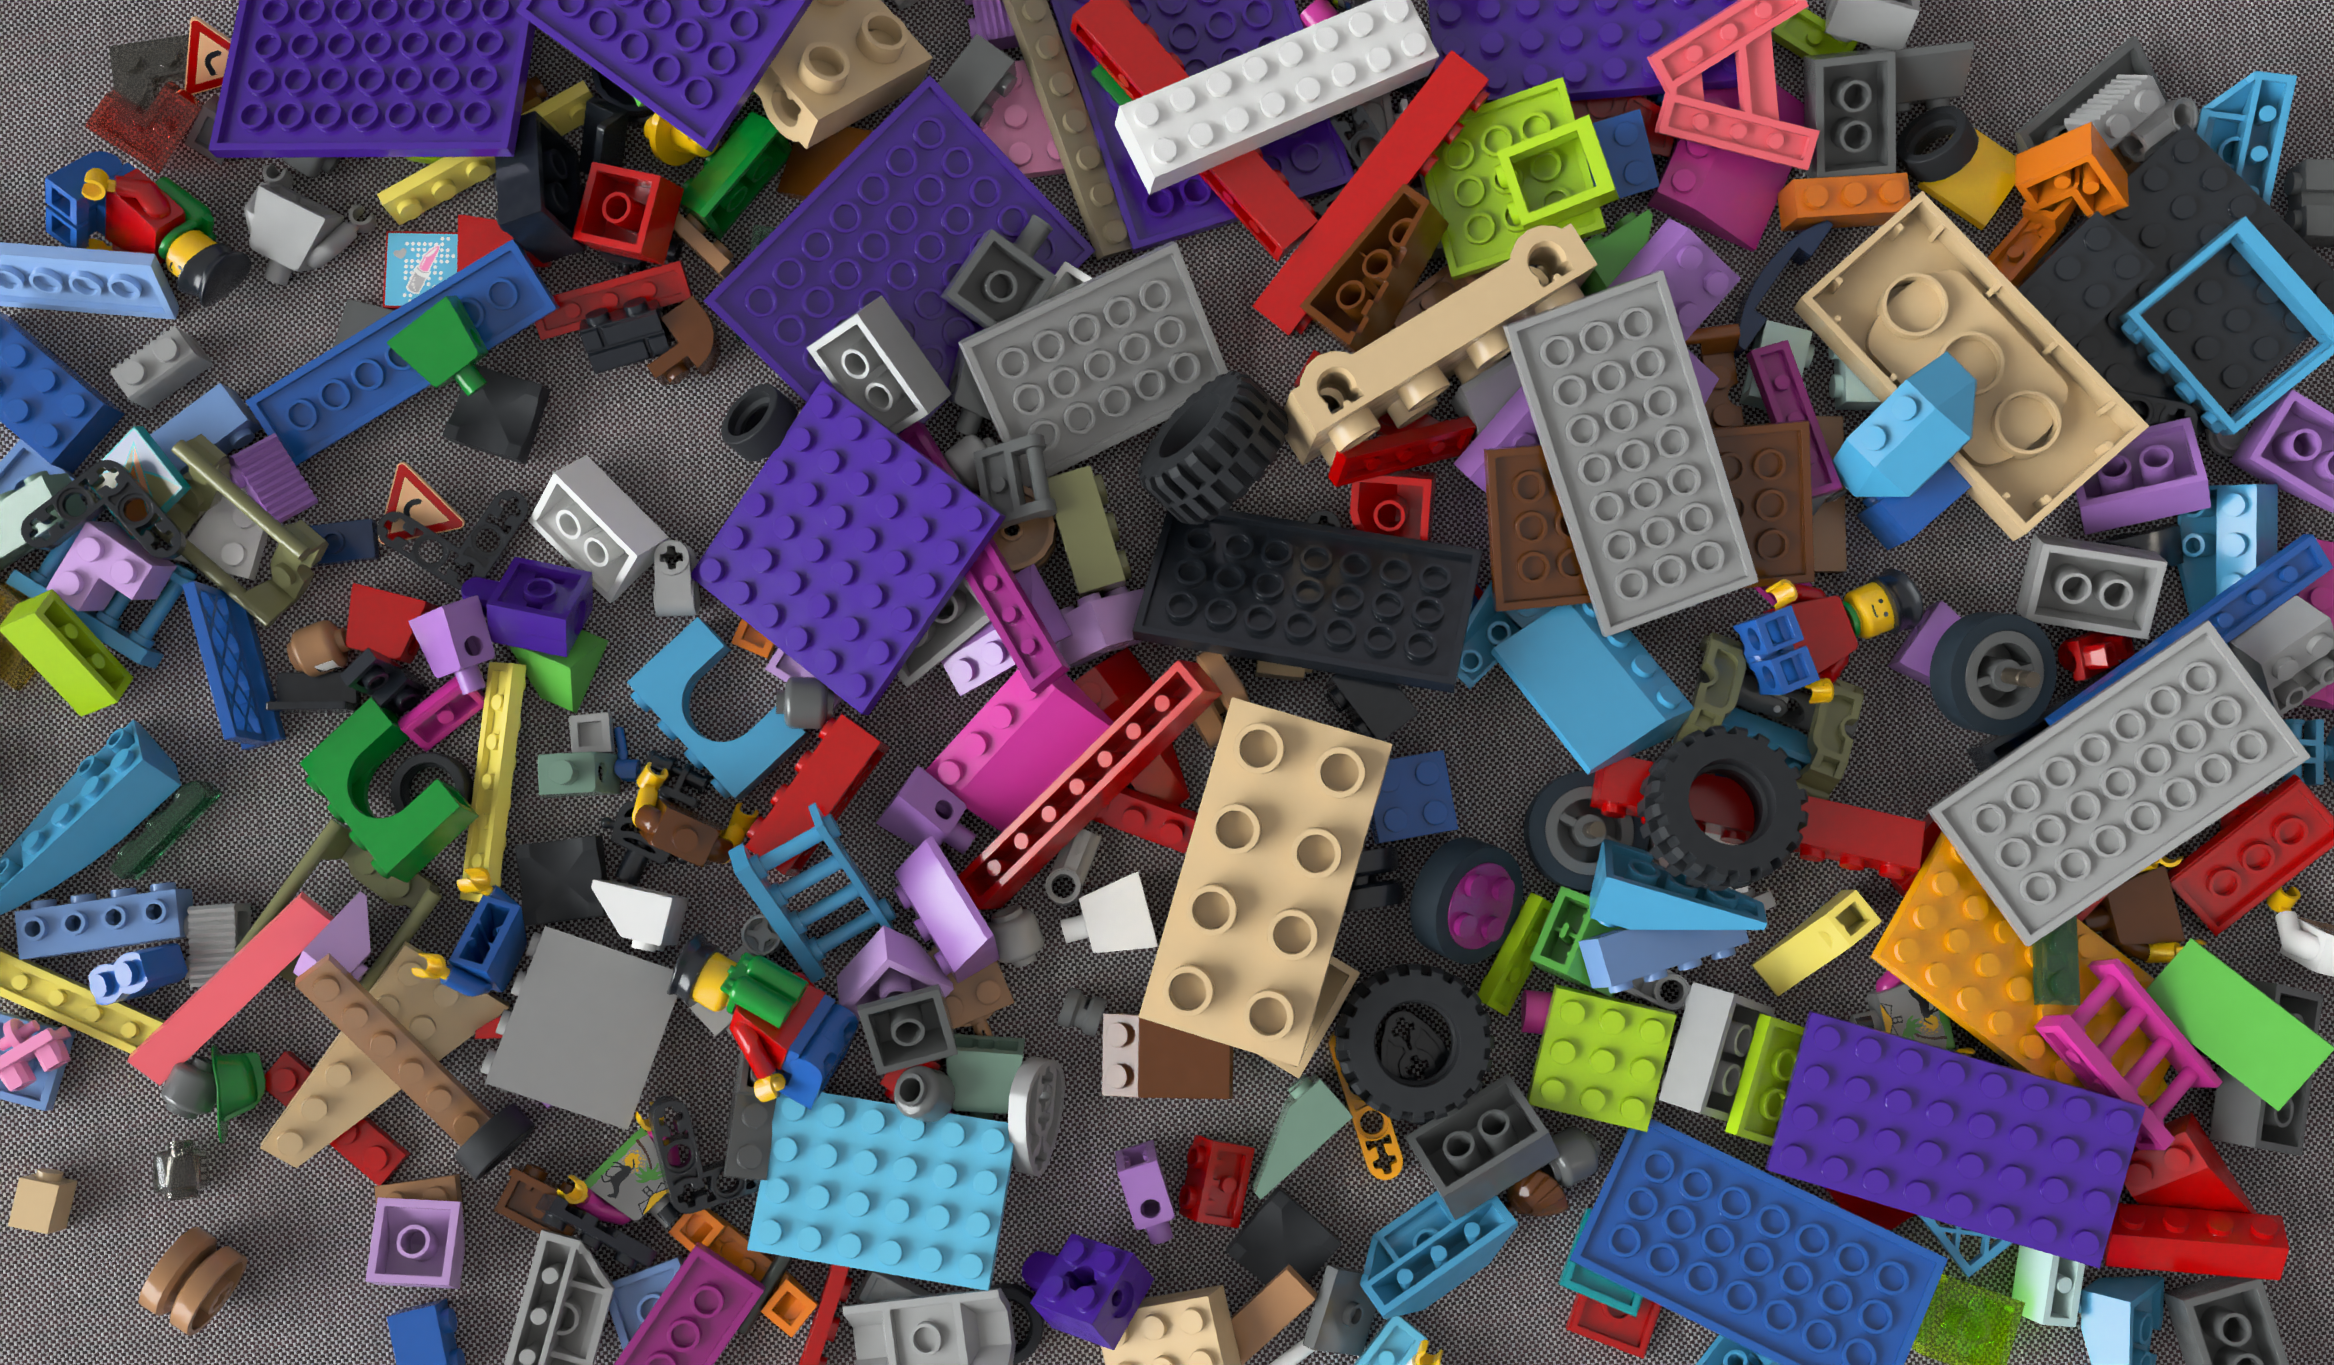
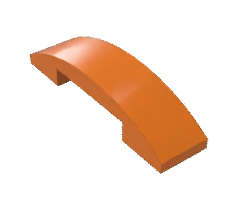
M2071 196L2034 212L2026 201L2022 206L2023 218L1987 258L2016 287L2033 270L2039 259L2053 245L2072 215L2077 202Z
M709 1208L690 1214L683 1213L668 1232L690 1252L699 1241L759 1282H761L774 1260L768 1253L747 1250L749 1238ZM786 1271L760 1312L792 1338L819 1304Z

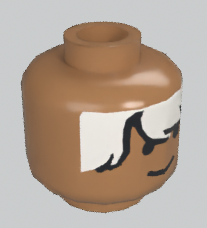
M329 620L318 621L295 630L292 634L291 642L287 644L288 657L293 667L298 672H304L310 677H317L346 666L348 651L352 650L346 647L347 630L343 627L339 629Z

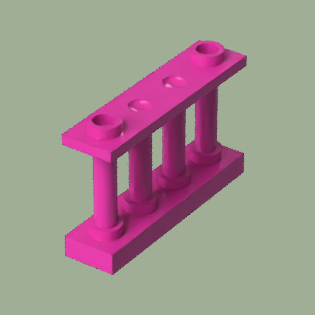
M2119 959L2092 961L2088 967L2101 981L2071 1016H2043L2034 1028L2088 1090L2146 1107L2135 1143L2138 1150H2166L2175 1140L2164 1126L2163 1119L2189 1088H2218L2223 1081L2212 1070L2209 1060L2195 1050L2134 978V973L2129 966ZM2113 996L2127 1013L2102 1042L2096 1046L2085 1034L2086 1030L2084 1027L2109 998ZM2139 1026L2151 1040L2152 1044L2127 1074L2122 1077L2112 1065L2111 1057ZM2165 1057L2179 1074L2152 1106L2148 1108L2138 1096L2137 1088Z

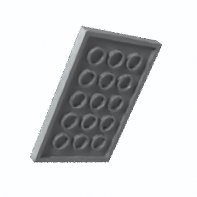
M1174 241L958 342L1002 443L1030 434L1044 435L1046 449L1043 451L1047 478L1170 419L1172 413L1178 407L1180 408L1188 397L1193 393H1197L1204 384L1214 381L1221 374L1228 373L1177 242ZM1027 454L1018 456L1023 486L1029 487L1032 485Z

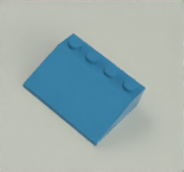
M1592 603L1557 606L1493 647L1490 652L1587 775L1674 737L1694 710L1692 704L1629 629L1608 637L1601 634Z

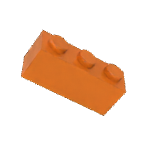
M1907 173L1793 179L1777 193L1781 231L1807 230L1826 220L1834 224L1831 228L1884 225L1911 201Z

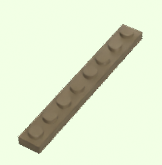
M1002 0L1090 242L1095 249L1097 261L1132 251L1127 228L1123 222L1090 117L1047 0Z

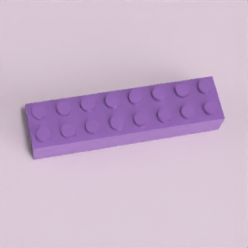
M1668 218L1608 288L1657 270H1663L1686 341L1741 278L1691 229ZM1522 386L1453 463L1485 493L1484 449L1540 444Z

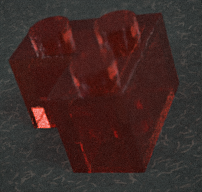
M172 81L163 86L148 111L115 90H112L105 94L85 127L159 174L167 167L192 129L205 103Z

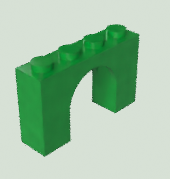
M370 697L299 764L309 775L305 779L307 784L321 796L325 795L329 800L330 804L327 806L329 812L337 820L347 823L352 831L349 833L351 840L362 850H368L374 859L371 861L373 868L386 879L392 876L408 883L476 820L479 815L456 788L436 779L399 813L385 818H376L368 801L371 779L378 767L410 737L400 729L398 716L392 711L379 707L375 700Z

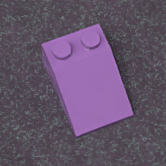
M2291 389L2258 415L2230 462L2267 484H2278V489L2334 513V414Z

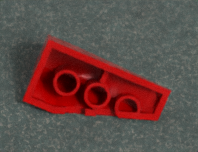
M1402 470L1352 483L1350 515L1353 526H1355L1356 530L1431 542L1437 473Z
M1128 647L1096 665L1074 681L1113 722L1153 685L1151 678ZM1172 743L1131 782L1136 791L1177 806L1190 798Z

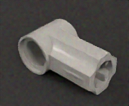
M2187 97L2167 101L2161 109L2118 144L2123 156H2128L2134 162L2146 160L2184 124L2187 123L2194 130L2199 120L2196 104Z
M1082 829L1059 851L1053 869L1045 883L1046 893L1052 902L1066 907L1073 905L1079 900L1087 875L1101 843V836ZM1060 877H1069L1075 882V890L1069 897L1061 898L1053 892V884Z

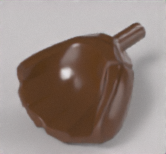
M1541 1169L1536 1170L1510 1186L1506 1194L1509 1202L1505 1204V1207L1510 1213L1516 1210L1521 1215L1544 1217L1560 1214L1569 1207L1562 1187L1559 1186L1552 1176L1546 1174Z

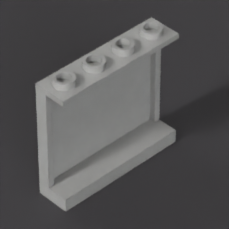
M545 926L542 934L533 933L525 954L533 957L527 973L520 970L510 993L518 996L512 1012L504 1009L495 1032L503 1035L497 1051L488 1050L480 1072L487 1074L485 1084L628 1130L677 999V995L667 994L674 970Z

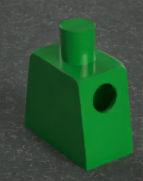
M457 295L444 297L386 342L390 348L436 388L444 387L455 380L466 395L470 397L488 383L474 366V364L488 354V349Z

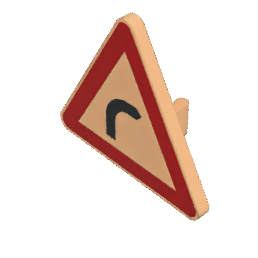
M197 16L190 19L185 92L189 95L222 87L231 44L230 38Z
M400 462L397 465L385 514L389 512H402L435 533L461 529L465 525V520L407 462ZM400 518L397 522L388 521L385 525L390 530L387 537L391 540H394L397 536L409 540L424 534L418 528H416L414 536L403 529L405 522ZM378 537V541H379L381 544L385 545V544L380 540V538Z

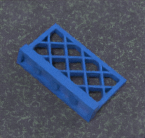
M196 581L182 584L224 740L241 743L242 750H252L285 740L286 736L280 714L266 710V702H276L253 616L221 589Z

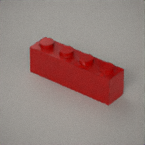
M2118 1203L2104 1252L2105 1266L2280 1280L2289 1252V1244L2283 1217L2279 1215Z

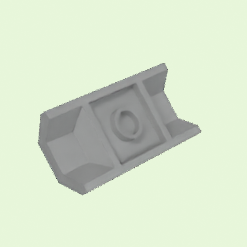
M1001 1288L989 1289V1291H955L893 1298L878 1302L844 1305L842 1307L844 1317L853 1328L857 1358L856 1365H1013L1016 1342L1011 1306Z

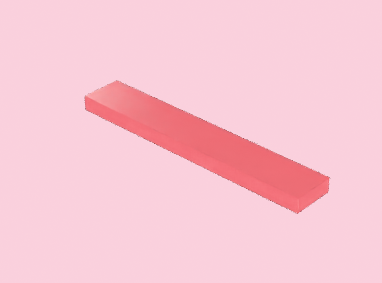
M301 892L129 1055L127 1062L160 1086L167 1080L175 1064L185 1063L292 962L334 917L305 893Z

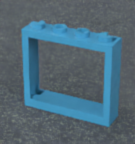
M2246 216L2230 224L2118 316L2124 323L2121 326L2123 333L2133 343L2138 344L2140 342L2150 353L2147 358L2151 365L2161 374L2167 372L2177 383L2174 386V390L2180 398L2188 404L2194 403L2203 413L2200 418L2204 425L2214 434L2220 432L2222 436L2237 433L2334 355V315ZM2229 243L2234 246L2319 342L2318 345L2231 415L2225 412L2141 316Z

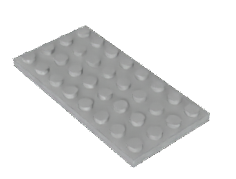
M1657 270L1503 326L1601 634L1608 637L1759 582L1664 271Z
M2204 621L1926 810L2023 944L2029 947L2311 758V756L2211 622Z

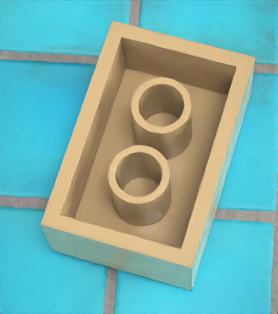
M1223 1285L1144 1298L1115 1350L1101 1346L1105 1365H1241Z

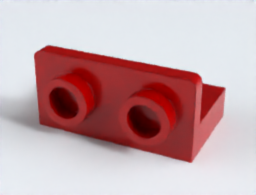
M1196 1134L1193 1145H1191L1187 1154L1188 1170L1185 1185L1182 1186L1179 1193V1213L1195 1222L1239 1228L1255 1148L1244 1144L1214 1140Z

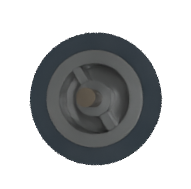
M1985 611L1962 617L1953 623L1942 635L1935 647L1930 664V687L1933 698L1942 714L1958 727L1990 735L2014 734L2034 723L2048 706L2056 684V658L2048 637L2031 620L2013 614Z
M1577 771L1550 781L1533 798L1524 821L1525 846L1535 867L1549 881L1574 891H1591L1600 848L1604 839L1647 851L1649 845V838L1643 839L1640 827L1644 825L1641 823V818L1626 815L1625 818L1607 817L1601 814V809L1590 807L1596 772L1587 775L1585 771Z

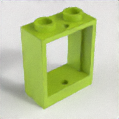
M1590 115L1497 151L1501 164L1494 166L1501 188L1509 187L1513 198L1512 202L1507 203L1514 226L1522 224L1525 231L1540 225L1551 226L1619 199ZM1579 137L1596 187L1530 212L1513 163Z

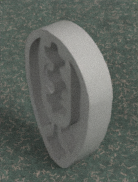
M1036 1056L1026 1059L1014 1077L1009 1095L1008 1133L1009 1141L1014 1144L1013 1162L1015 1169L1019 1173L1032 1176H1041L1048 1166L1055 1147L1063 1112L1065 1096L1064 1072L1061 1065L1052 1059Z

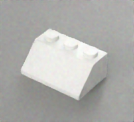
M587 455L553 473L528 521L575 569L592 572L593 587L609 603L615 601L654 563L656 548L663 541L669 539L660 527Z

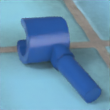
M624 727L614 728L618 759L615 762V773L623 781L637 782L635 779L638 773H641V761L639 759H628Z

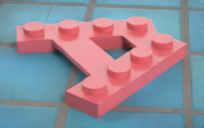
M1738 0L1649 55L1647 59L1665 91L1654 132L1801 170H1808L1820 131L1779 121L1771 29L1809 6L1807 1ZM1734 52L1740 110L1705 102L1702 72Z

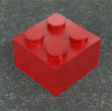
M592 162L572 239L596 251L664 265L684 189L660 175Z

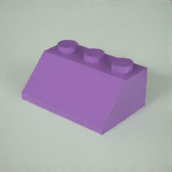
M2190 417L2149 426L2075 491L2085 535L2211 508L2208 478Z
M1035 564L1016 573L1015 577L1055 644L1071 636L1072 632ZM991 621L941 661L959 696L982 687L1017 667Z
M930 836L894 872L898 886L893 891L905 910L912 907L918 919L913 921V924L925 943L932 940L938 952L933 957L944 976L952 973L957 983H960L999 960L1000 957L994 934L934 837Z

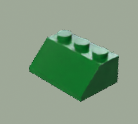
M751 111L745 119H739L732 126L729 132V139L720 149L717 148L713 154L705 159L704 168L696 178L692 177L683 184L681 188L684 191L680 207L687 215L689 213L693 215L708 232L720 240L788 160L792 148L787 138L778 132L769 119Z

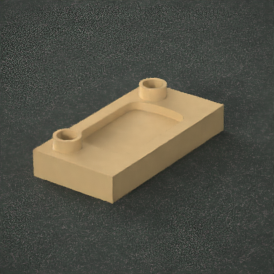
M1923 191L1805 293L1793 308L1882 403L1906 379L1946 351L1977 379L1972 439L1949 462L1972 486L1966 492L2012 541L2026 535L2149 427L2137 412Z

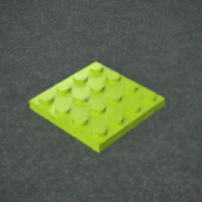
M1563 77L1483 104L1476 113L1469 110L1460 122L1465 126L1460 135L1451 145L1444 142L1435 153L1440 159L1431 172L1424 177L1430 202L1449 223L1441 238L1451 278L1454 281L1498 267L1510 260V253L1515 242L1526 232L1522 224L1514 226L1507 203L1512 202L1513 198L1509 187L1502 189L1494 169V166L1501 164L1497 151L1576 120ZM1579 137L1513 163L1530 212L1595 187ZM1601 207L1551 225L1562 229L1571 223L1581 239L1607 231Z

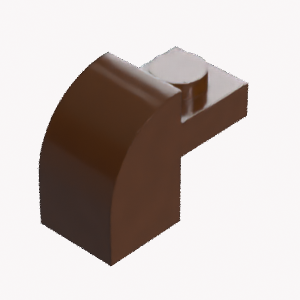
M691 296L661 317L678 341L677 345L647 365V368L663 387L669 383L674 385L681 382L689 375V369L694 365L705 377L714 368L719 359L721 351L719 332L694 296Z

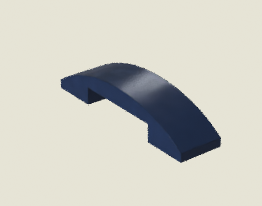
M1826 220L1794 237L1775 254L1754 278L1740 302L1733 324L1738 323L1740 327V338L1734 351L1735 359L1746 350L1767 320L1755 308L1785 265L1791 259L1802 266L1813 255L1834 224Z

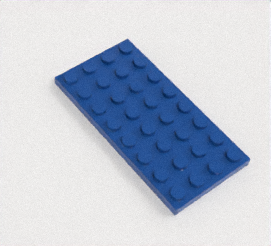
M1651 1118L1647 1132L1632 1128L1628 1129L1569 1261L1780 1365H1904L1948 1258Z

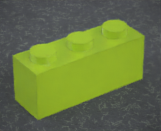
M53 589L16 604L0 625V632L81 717L117 703L134 678Z

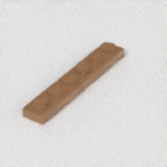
M330 953L295 979V986L460 1147L494 1116Z

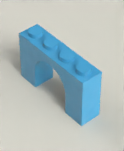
M697 617L627 681L634 690L630 696L645 712L652 709L661 719L657 726L672 741L679 738L688 748L684 755L696 768L701 770L705 766L715 777L711 784L724 798L728 799L732 795L734 799L742 800L801 746L811 734L806 729H792L786 726L784 714H776V706L746 734L735 740L726 742L711 741L700 733L690 713V699L693 689L698 681L731 651V648L704 620Z

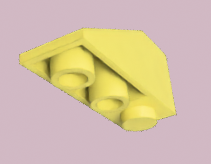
M1841 890L1751 964V966L1774 994L1780 996L1848 950L1879 925L1882 920L1857 890Z

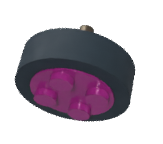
M1472 837L1453 839L1437 849L1421 869L1412 892L1410 918L1418 941L1428 950L1460 964H1474L1494 954L1507 939L1522 906L1523 878L1517 861L1506 850Z

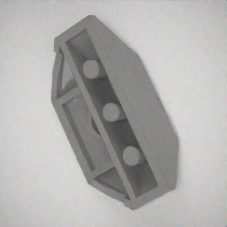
M546 1229L541 1230L504 1365H594L615 1287L588 1246L581 1239Z

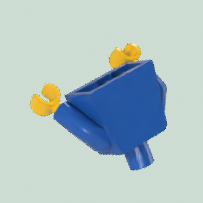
M481 867L468 868L464 871L471 879H459L457 881L459 890L463 893L480 892L483 896L449 959L451 965L446 967L444 957L439 954L421 952L418 955L426 958L428 963L427 969L412 968V973L421 978H440L441 984L463 995L474 997L487 994L490 990L503 992L506 989L526 949L527 939L521 906L496 884L490 885L491 878L487 869Z

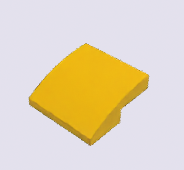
M1975 129L1979 142L1978 149L1971 161L1960 171L1946 179L1936 182H1919L1917 187L1982 231L2015 185L2016 156Z

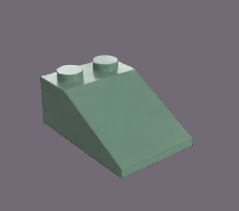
M1316 1073L1311 1078H1308L1306 1074L1302 1075L1287 1089L1290 1096L1284 1102L1252 1183L1254 1192L1260 1200L1353 1118L1351 1113Z

